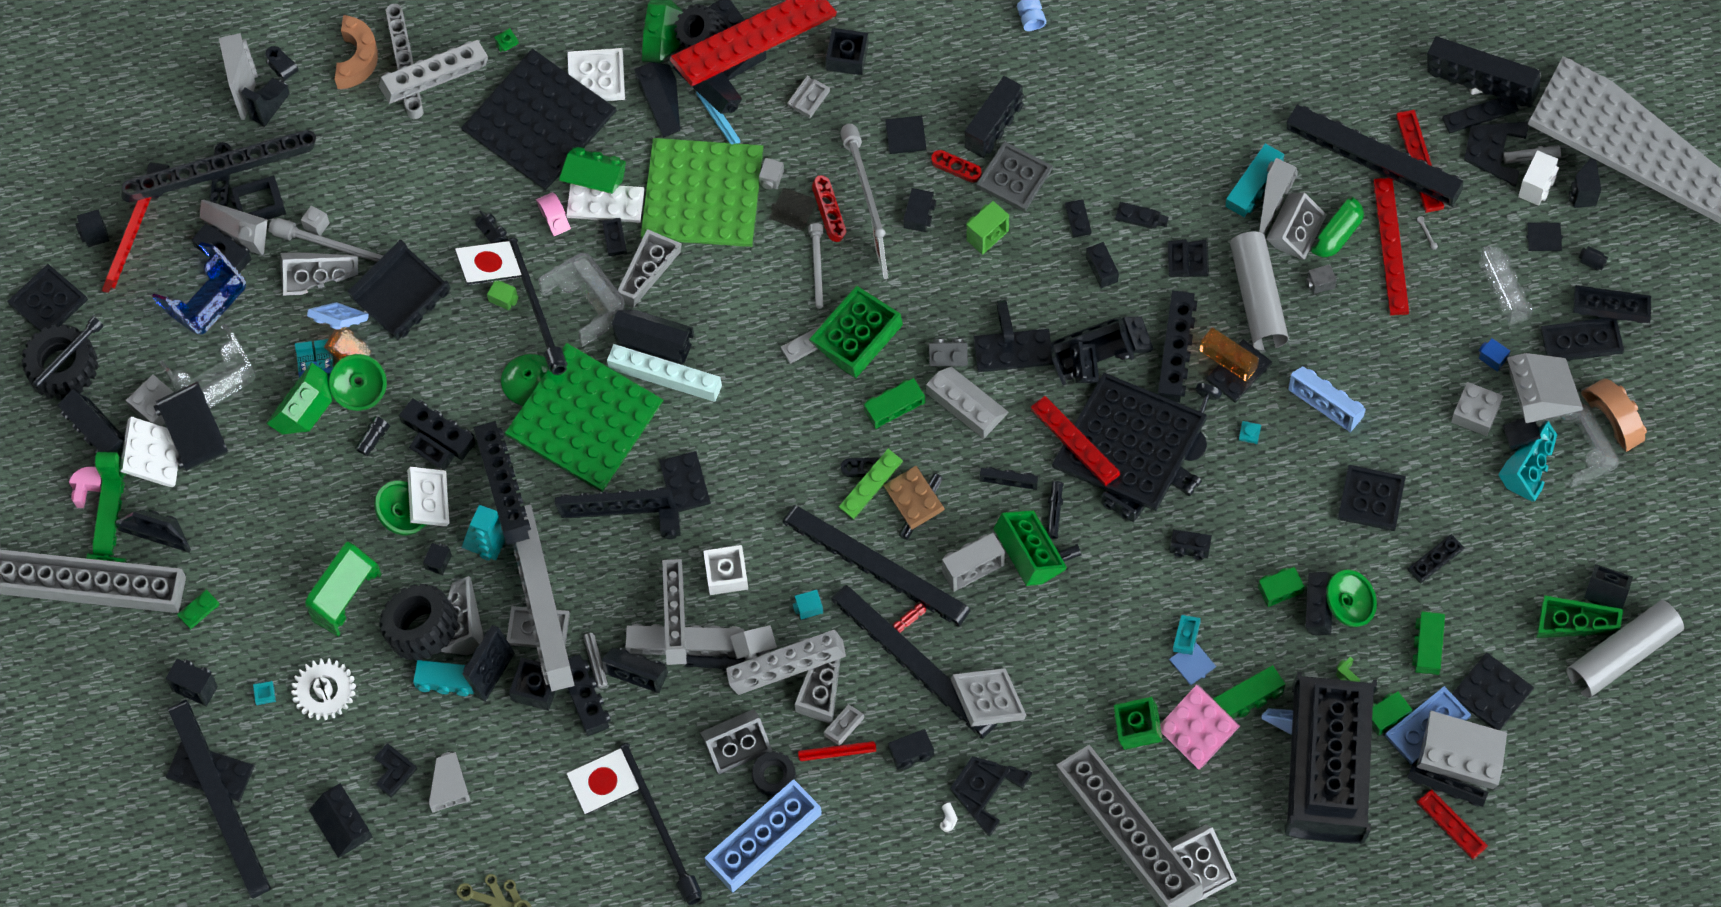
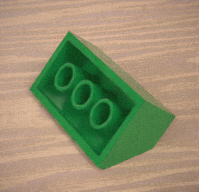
M1034 510L1001 513L993 529L1026 586L1042 585L1067 569Z

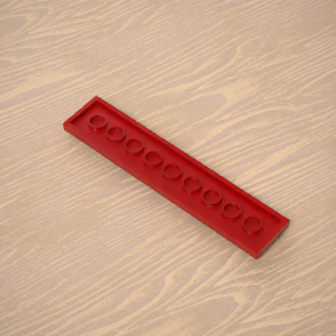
M786 0L672 55L670 61L692 87L836 16L837 11L827 0Z

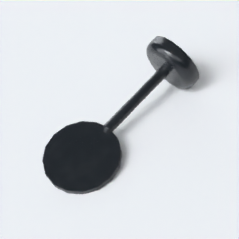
M1198 383L1196 392L1204 397L1199 412L1204 413L1208 399H1220L1222 391L1212 385ZM1201 431L1185 460H1197L1204 455L1207 441Z

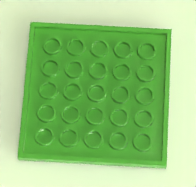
M653 138L641 239H643L648 229L677 242L752 247L763 145H731V143Z

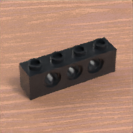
M412 398L399 414L401 423L417 433L421 432L455 454V457L461 461L476 444L472 432L467 429H461L451 419L448 421L439 411L429 409L428 405L421 400L417 401ZM421 417H428L424 421L419 420ZM438 426L443 427L441 430H434ZM452 436H458L457 439L450 440Z
M580 654L568 658L575 685L568 687V690L587 737L609 729L608 722L611 719L608 711H603L601 705L604 702L601 694H596L594 688L597 685L594 677H589L587 671L590 668L587 660H582ZM578 675L583 676V679L579 681L574 680ZM584 692L590 693V696L586 698L581 697ZM591 709L597 710V713L594 715L588 714Z

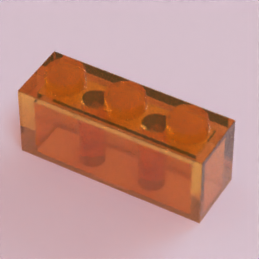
M1213 327L1201 340L1200 351L1246 382L1258 368L1259 358Z

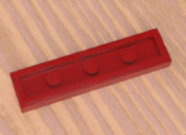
M1432 789L1417 801V804L1472 860L1488 847Z

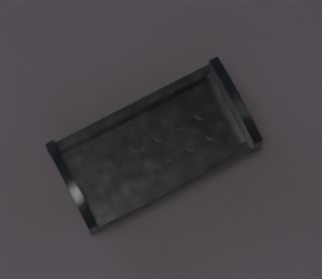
M1302 672L1297 673L1292 685L1294 696L1287 824L1285 826L1286 836L1312 841L1349 844L1365 843L1371 832V824H1368L1373 694L1377 688V680H1373L1372 683L1307 677L1302 676Z

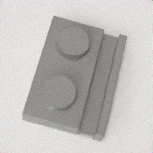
M807 75L788 101V107H792L795 111L811 118L830 92V88L815 79H811Z

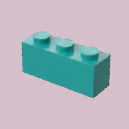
M417 660L413 682L415 688H418L419 691L429 692L430 690H437L440 694L456 692L459 696L474 694L473 689L462 674L465 665Z

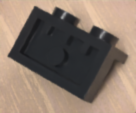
M1173 529L1170 553L1177 557L1188 555L1193 556L1196 560L1208 559L1212 535Z

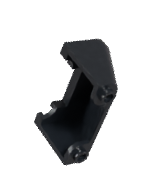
M198 382L156 400L157 405H154L155 411L158 416L162 415L180 456L176 459L181 469L185 468L188 471L229 453Z

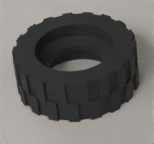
M766 752L764 755L759 756L758 760H755L754 766H752V779L756 789L761 794L768 795V797L775 796L796 778L794 763L787 755L785 756L781 752ZM773 765L779 766L784 772L782 780L774 784L767 782L764 778L765 770Z

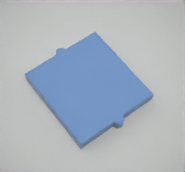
M1195 643L1193 655L1177 653L1169 659L1190 685L1201 678H1205L1207 673L1216 668L1215 664L1197 643Z

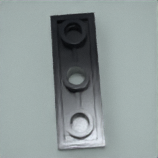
M1451 534L1411 565L1408 571L1421 584L1462 552L1464 546Z

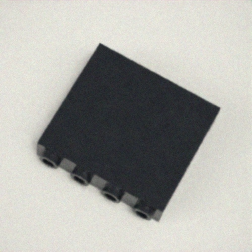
M400 239L347 292L351 299L396 340H399L401 337H406L410 332V328L414 324H419L423 316L428 311H432L441 298H445L449 294L451 287L447 280L444 281L408 249L406 243Z

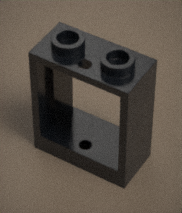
M274 175L231 188L233 195L230 196L233 207L237 206L238 211L244 212L239 197L271 188L275 205L249 212L248 214L267 220L286 214Z

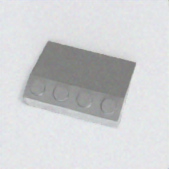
M241 33L221 37L219 42L229 87L240 118L245 120L247 109L241 92L245 87L254 92L256 86L255 78L258 75L247 40H243Z
M1529 353L1507 357L1510 376L1526 423L1583 410L1566 358Z
M1430 711L1417 768L1494 789L1499 785L1507 733Z
M1204 825L1169 843L1201 883L1203 898L1198 901L1237 882L1213 827Z

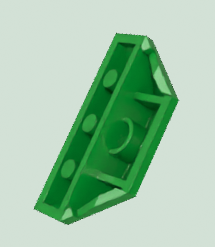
M650 0L648 3L643 33L642 62L661 63L681 45L679 40L676 39L677 33L674 32V28H677V25H675V21L679 20L677 16L683 12L672 0Z
M311 362L266 424L282 435L309 432L332 402L327 373Z

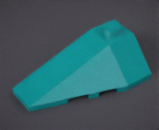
M1545 421L1538 428L1541 439L1530 442L1528 445H1522L1506 461L1498 474L1508 490L1532 502L1536 501L1543 489L1544 482L1540 481L1543 471H1548L1549 466L1546 465V457L1552 455L1557 438V433L1549 421Z

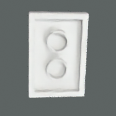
M410 467L407 470L410 522L447 526L449 524L446 471Z

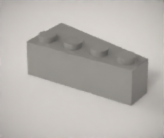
M840 659L808 670L795 702L796 713L829 724L833 722Z

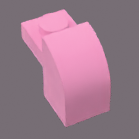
M552 192L536 199L553 236L571 229L564 214L565 211L555 193Z
M96 467L81 468L70 478L69 484L73 489L71 499L76 508H84L87 491H101L102 479Z

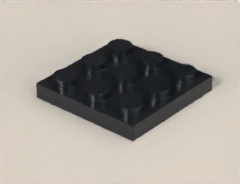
M47 264L7 302L37 330L42 332L41 329L45 327L49 329L51 325L57 324L60 327L88 299L87 296L52 266Z
M1349 465L1338 520L1395 531L1406 476Z
M494 625L486 631L483 641L475 649L472 659L465 665L462 673L477 697L485 702L515 654L499 627Z
M1486 652L1452 695L1463 707L1493 729L1500 731L1534 690V687Z

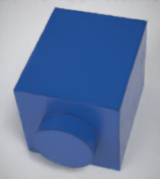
M1493 338L1488 343L1484 342L1479 349V359L1497 372L1510 355V350Z

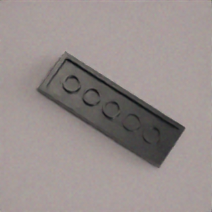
M657 488L656 490L639 489L634 492L621 490L618 493H581L577 496L564 494L561 497H555V506L562 518L659 512V509L676 508L670 489Z

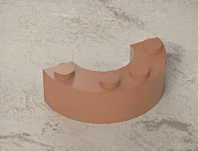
M343 15L341 28L343 39L355 45L357 50L351 59L336 65L335 82L338 89L351 88L365 81L374 71L378 61V49L371 29L363 21L355 17Z
M1601 379L1581 392V395L1591 408L1597 407L1606 415L1613 427L1615 439L1625 452L1645 441L1647 430L1637 412L1638 406L1633 400L1628 398L1622 386L1616 385L1611 380Z

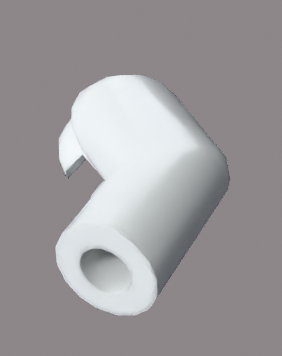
M946 803L942 806L946 817L940 823V828L944 832H949L953 830L957 822V816L951 803Z

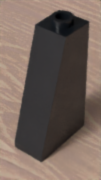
M673 66V69L685 80L676 67ZM724 72L692 86L720 114L735 112L742 100Z

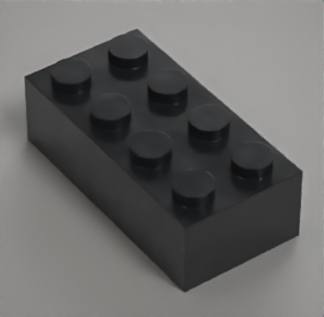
M1006 76L1002 77L966 128V149L982 158L993 151L995 141L1002 138L1006 125L1009 127L1014 120L1013 115L1016 112L1019 113L1024 105L1022 102L1024 96L1023 85Z
M73 389L58 404V407L62 410L60 412L61 415L73 422L72 427L77 432H82L85 435L83 439L89 445H94L97 448L95 450L96 453L117 452L121 459L125 440L124 435L89 397Z

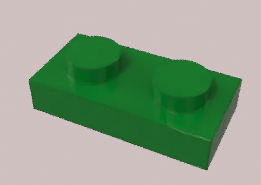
M205 590L179 612L177 616L191 630L217 608L220 603L208 590Z

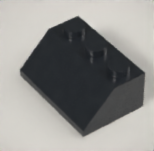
M612 647L602 659L606 675L656 693H660L668 674L667 666L660 661L652 662L640 654H630L629 651L623 648L616 649Z
M341 783L324 792L309 809L338 858L373 838L369 828Z

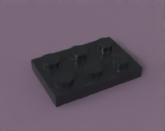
M1243 339L1207 376L1206 380L1236 403L1272 365V361Z
M696 451L659 460L666 488L670 489L679 512L711 504Z

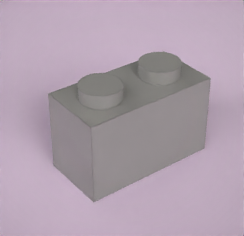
M771 625L730 636L737 659L745 657L746 660L756 658V654L762 656L770 653V650L777 648Z

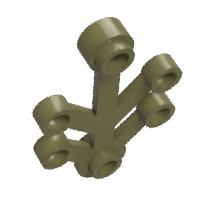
M494 874L487 875L485 883L491 888L495 897L473 891L471 885L463 883L457 888V895L462 901L472 899L491 905L489 907H532L528 901L521 900L513 880H507L504 883V889L510 893L514 903L506 901L497 884V877ZM491 877L495 879L492 884L487 882ZM512 883L514 887L507 889V884ZM468 890L469 895L463 896L462 892Z

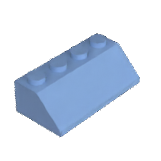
M1301 367L1291 374L1288 390L1350 433L1364 417L1365 408L1360 402L1350 399L1344 391H1338L1329 381L1319 378L1313 370Z

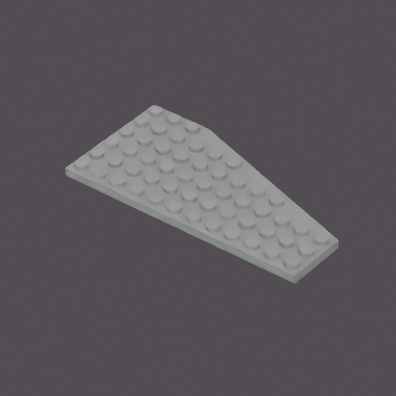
M1563 56L1528 125L1721 224V169L1613 81Z

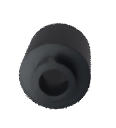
M1590 246L1587 249L1583 248L1578 257L1581 259L1580 263L1594 270L1599 269L1601 271L1608 260L1605 253Z

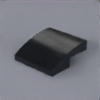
M1186 239L1168 241L1169 276L1208 277L1209 258L1207 240L1188 242Z

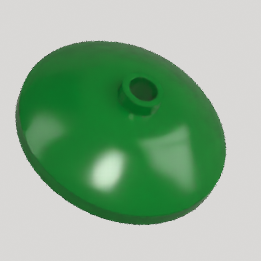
M364 354L348 355L339 360L331 371L329 378L331 394L341 406L349 410L362 411L372 408L382 399L386 391L387 379L384 369L370 356ZM360 377L362 382L356 383L355 378Z
M525 354L514 358L506 365L501 376V386L509 400L524 406L549 369L545 357L537 354ZM531 373L529 377L525 376V374Z
M391 481L379 489L375 496L374 508L379 521L384 527L399 535H412L419 532L426 525L410 522L408 482Z
M1342 570L1334 574L1329 580L1326 598L1335 618L1349 627H1361L1369 623L1375 615L1377 599L1375 591L1366 577L1354 570Z

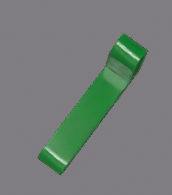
M97 452L95 457V466L102 479L93 540L94 555L107 554L114 556L115 554L113 553L117 540V535H115L117 527L115 524L120 519L118 513L121 511L122 500L120 499L121 493L124 491L125 482H123V478L126 476V473L119 471L121 459L117 452Z

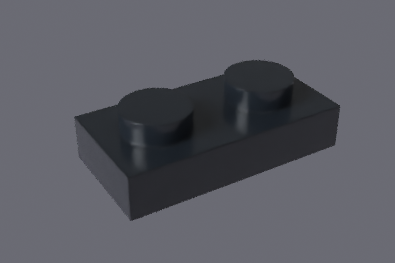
M1084 200L1066 202L1065 208L1073 238L1092 234Z
M621 218L603 220L609 257L627 254Z

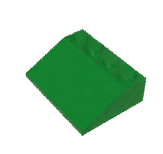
M856 286L813 334L809 341L841 370L856 379L903 326V322L899 312Z

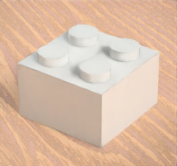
M1537 150L1522 181L1518 197L1536 205H1540L1542 200L1545 201L1549 194L1550 186H1553L1557 177L1556 174L1559 167L1556 165L1558 159Z
M742 545L703 551L710 595L748 590Z

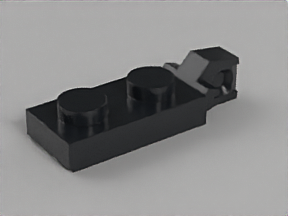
M1120 202L1115 220L1152 229L1156 228L1157 225L1167 227L1169 217L1153 209Z

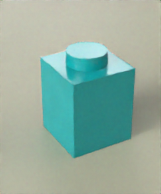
M817 590L795 596V603L792 605L795 615L799 614L800 619L823 614V607Z

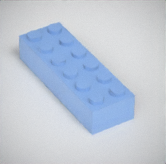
M793 779L704 857L706 866L733 893L822 815L821 807Z

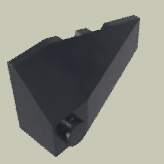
M650 62L635 68L636 80L663 138L679 132L677 80L670 65Z

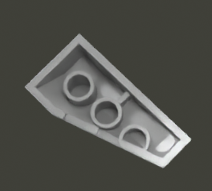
M201 200L200 218L211 226L217 227L223 235L232 237L239 246L244 245L250 252L260 255L264 254L267 219L207 200Z
M301 252L280 253L283 296L303 295L308 293L307 289L318 286V288L325 287L323 284L331 280L339 282L358 275V256Z

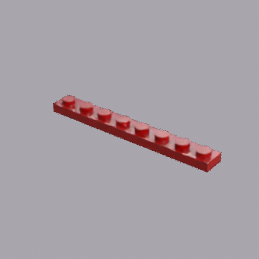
M1374 179L1390 316L1409 314L1393 179Z

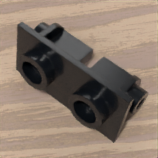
M479 211L482 217L479 216L475 219L476 226L483 234L490 230L486 235L487 239L491 243H499L504 239L508 241L507 231L501 225L498 226L495 223L496 218L489 212Z

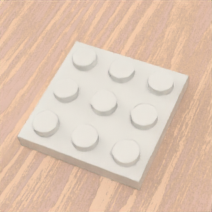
M622 48L568 52L569 75L606 101L625 100Z
M130 417L127 422L119 471L161 485L174 487L179 464L176 458L180 456L168 429Z

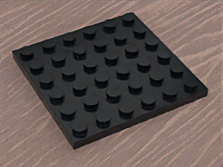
M532 48L461 129L546 191L561 175L567 154L572 148H585L617 110L613 105Z
M1104 372L1074 425L1120 471V475L1107 486H1104L1064 444L1052 463V468L1157 511L1206 422L1207 415Z

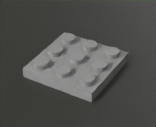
M1006 668L952 675V684L971 727L1025 719L1026 713Z

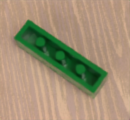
M1272 665L1213 698V700L1233 719L1238 716L1243 718L1250 713L1252 708L1264 706L1267 703L1266 700L1272 697L1274 699L1280 697L1284 693L1286 684Z

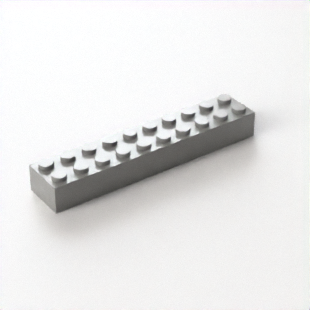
M530 504L525 506L527 517H524V520H529L531 530L528 531L530 539L513 543V548L545 684H550L551 691H556L575 685Z
M0 550V594L179 613L186 576L180 568Z
M1090 745L1056 765L1061 781L1161 907H1188L1203 898L1201 883Z

